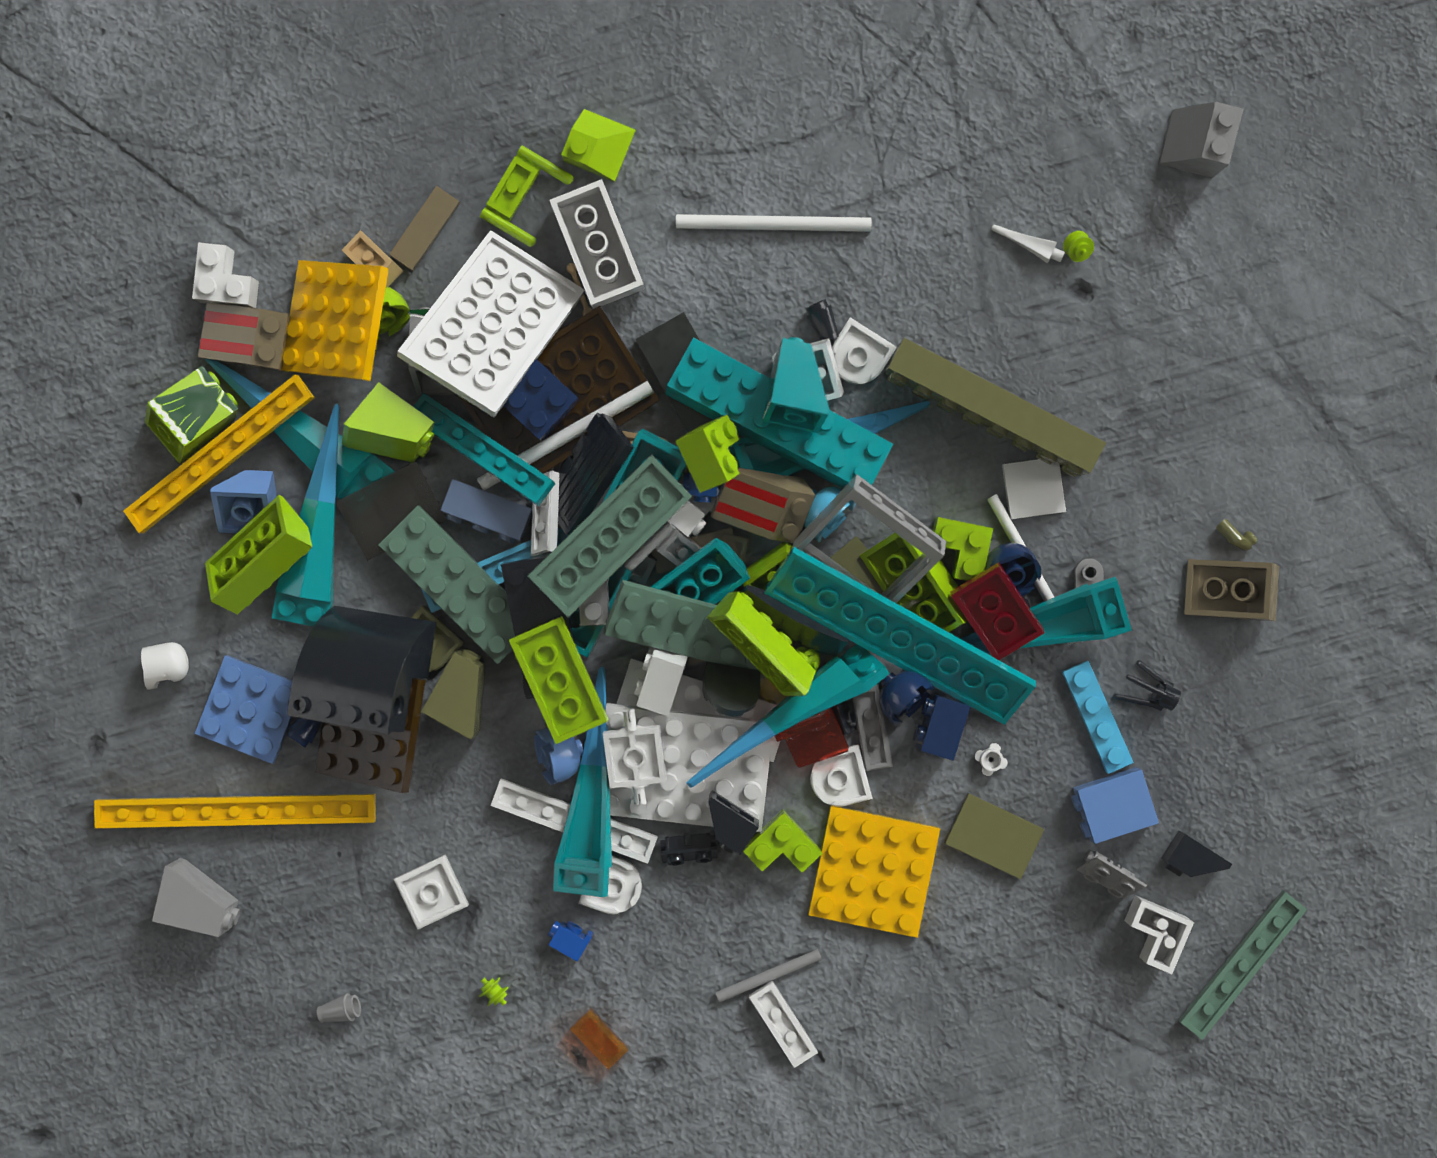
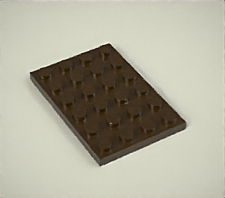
M598 306L555 333L537 358L546 369L580 400L545 439L647 381L601 306ZM654 392L652 395L613 416L612 419L619 427L660 400ZM459 396L480 431L516 456L541 442L504 406L501 407L495 417H492ZM582 435L530 465L543 474L564 462L569 455L573 456L571 451Z

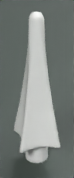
M997 225L992 226L994 232L1014 241L1046 263L1049 262L1050 258L1061 262L1065 254L1064 251L1055 248L1057 244L1055 241L1021 234Z

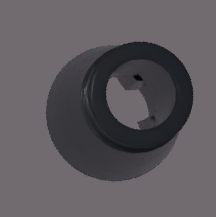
M826 299L805 308L808 313L806 315L807 319L822 340L829 338L831 341L839 337L831 304L828 305Z

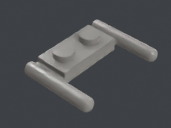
M667 521L625 562V567L627 570H634L654 549L678 567L699 551L701 547Z

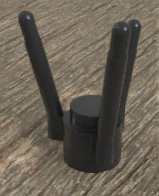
M1138 660L1136 664L1161 684H1157L1155 687L1130 674L1126 675V679L1151 691V698L1155 701L1121 694H1114L1113 698L1153 707L1159 711H1162L1163 708L1172 711L1179 702L1181 691L1173 688L1174 683L1164 679L1149 666Z

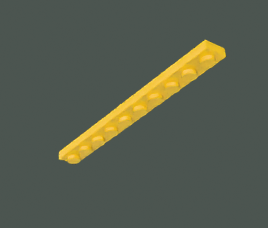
M375 794L97 799L94 800L95 828L376 822Z

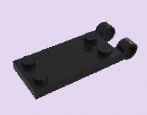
M549 555L502 563V575L515 637L562 616L575 644L570 616L567 617L528 577ZM522 671L526 699H533L535 697Z

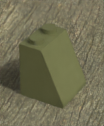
M467 648V650L464 649L453 653L421 712L463 736L472 739L479 734L481 728L486 663L480 661L482 657L480 654Z

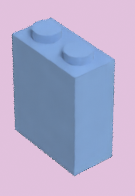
M1137 767L1073 787L1075 795L1071 796L1076 812L1080 811L1083 822H1080L1082 833L1085 839L1089 838L1094 844L1159 823L1143 772Z

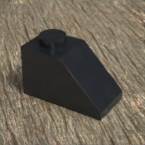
M712 790L709 794L708 804L716 840L719 841V846L729 853L734 851L741 855L758 830L759 820Z
M1181 831L1177 832L1161 859L1168 863L1166 869L1179 877L1182 873L1189 877H1195L1230 869L1232 863Z

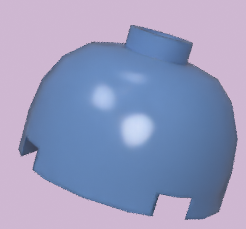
M549 728L536 731L538 735L534 736L535 752L538 763H543L547 770L542 772L547 783L553 785L572 777L580 766V756L583 754L580 740H575L574 737L555 744Z

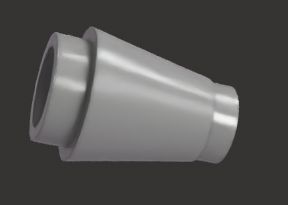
M348 993L317 1007V1017L321 1023L354 1021L361 1014V1005L358 997Z

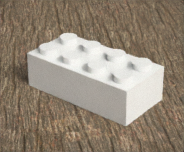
M602 179L549 200L593 309L645 289Z

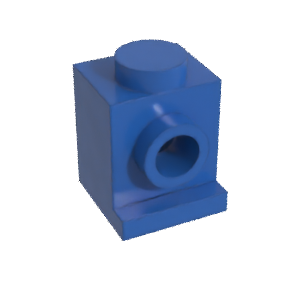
M555 921L548 933V936L552 937L549 946L578 962L592 938L593 932L588 930L585 935L582 933L583 929L571 921H568L567 924L563 921L561 923Z

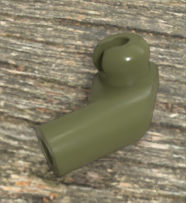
M1224 519L1216 527L1229 543L1244 551L1252 549L1251 546L1257 543V538L1252 532L1247 531L1242 536L1227 519Z

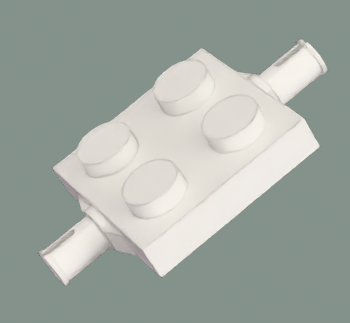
M628 709L623 710L625 727L618 730L603 731L610 788L626 787L633 789L634 804L639 805L641 800V805L647 803L645 787L656 783H666L660 725L646 727L636 725L635 709H630L629 713Z

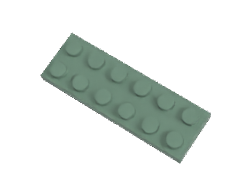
M651 455L544 559L528 577L569 617L658 531L692 495Z
M418 505L379 546L499 664L513 650L509 640L515 637L506 591Z
M621 581L603 629L605 635L708 662L758 670L707 618L717 605L633 582Z

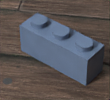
M454 479L451 481L441 511L447 513L446 519L462 524L463 519L473 523V529L486 534L491 529L499 532V539L513 544L515 539L523 540L532 516L531 508Z

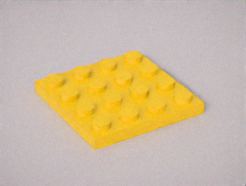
M298 260L282 371L371 381L389 268L375 265Z
M830 805L821 849L823 854L819 858L808 915L918 938L940 828Z

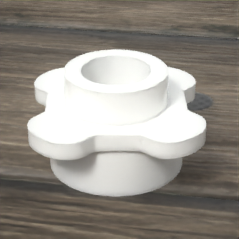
M992 743L989 748L983 751L978 750L975 753V759L980 762L982 773L986 776L992 775L994 771L1006 768L1008 763L1007 759L1003 758L1000 753L1001 747L996 743ZM990 757L994 758L993 762H989Z

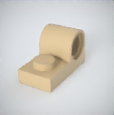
M361 230L342 249L355 264L389 268L386 287H389L403 272Z

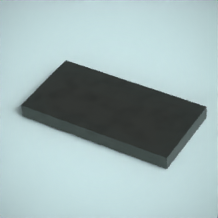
M684 312L635 339L664 392H666L667 384L693 337L699 340ZM667 396L687 433L713 421L709 417Z

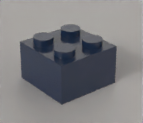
M536 359L503 406L539 440L543 441L580 400Z
M933 693L930 699L925 698L921 714H924L925 717L922 725H917L913 740L916 741V747L923 752L954 761L971 706Z

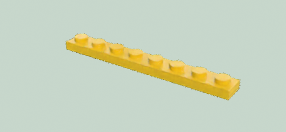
M293 375L123 510V512L138 533L144 534L315 397L300 376Z

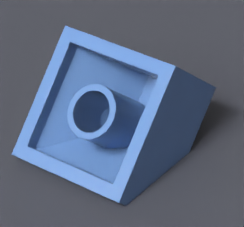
M244 470L211 488L210 494L218 533H238L276 498L277 492L273 471Z

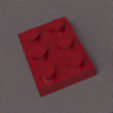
M999 562L950 592L951 597L986 648L997 660L1004 658L1045 633L1044 628Z

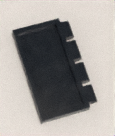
M596 413L586 428L589 434H582L571 451L574 457L569 455L558 471L560 478L558 523L568 536L590 516L634 449V446L611 416L603 413Z

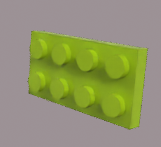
M562 616L509 640L555 744L609 721Z

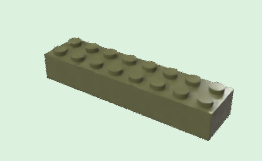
M903 338L899 343L884 374L889 376L887 380L899 387H903V385L914 389L912 393L924 400L932 398L938 401L937 406L949 413L957 411L963 414L962 420L974 426L982 424L988 427L987 433L999 439L1007 437L1013 440L1012 446L1024 452L1028 449L1038 453L1036 458L1051 465L1052 462L1059 463L1062 466V472L1075 478L1077 475L1082 476L1092 472L1106 445V442L906 338Z

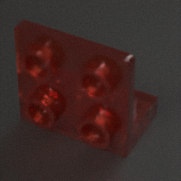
M831 707L774 736L777 742L785 739L799 768L846 753L849 750V746Z

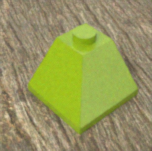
M584 109L570 131L561 153L562 159L568 164L615 182L636 130Z

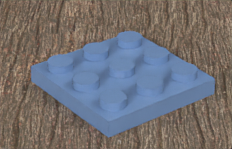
M224 656L195 734L274 764L293 716L287 715L292 680L231 656Z

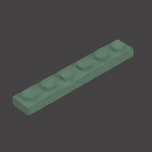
M1282 890L1178 1021L1203 1040L1307 909Z

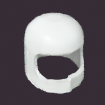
M174 642L144 647L141 650L144 683L147 690L156 689L159 681L172 680L177 682L187 675L189 669L188 657L180 644Z

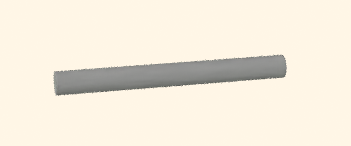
M816 949L715 992L719 1002L725 1001L822 960L819 950Z

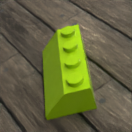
M278 495L205 562L211 602L238 615L312 548L309 528L284 497Z
M894 532L859 556L884 592L922 552ZM941 560L896 603L947 632L954 630L967 621L950 594L958 585Z
M738 591L728 593L707 618L784 696H805L809 692L816 672L810 665L811 660L804 653L797 652L791 646L792 641L787 635L777 632L772 626V620L765 613H759L752 606L753 601L748 595Z

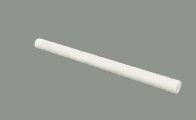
M676 214V228L871 232L872 223L871 218Z
M648 381L517 456L530 465L587 432L586 428L596 413H603L612 418L652 395L654 391ZM489 472L477 478L483 490L501 481Z

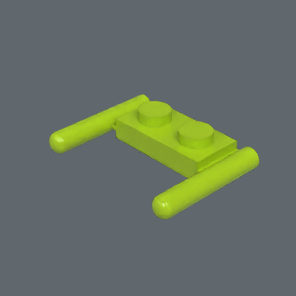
M522 145L486 203L480 218L525 245L532 247L536 243V238L510 223V220L514 217L539 175L540 170L545 171L566 185L572 183L573 175Z

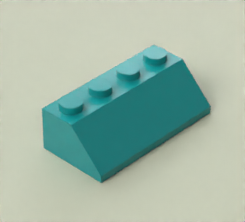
M715 538L652 585L651 588L715 605L728 593L733 592L749 580L750 576L744 562L727 543Z

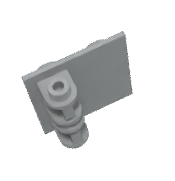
M1089 850L1084 857V860L1087 862L1076 869L1084 874L1085 879L1092 883L1101 884L1107 888L1111 895L1118 898H1126L1147 886L1135 878L1134 873L1123 867L1120 868L1119 864L1113 865L1112 860L1107 861L1108 858L1097 851L1092 852Z

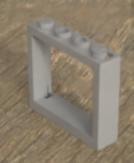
M856 475L794 540L793 547L873 590L810 543L850 500L854 501L922 552L881 594L897 603L944 556L946 541L859 475Z

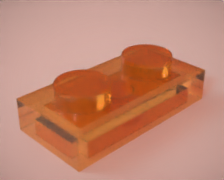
M592 1008L570 1027V1030L607 1069H610L629 1050V1047Z

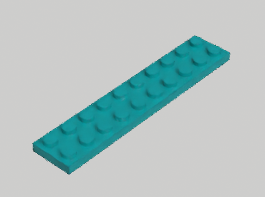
M796 547L792 548L765 587L764 593L901 669L924 676L934 687L1003 725L1008 722L1036 688V681Z

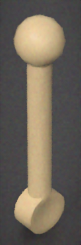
M569 263L567 271L572 275L574 283L581 287L575 263ZM583 294L580 300L584 309L582 312L584 316L592 311V309L589 308Z

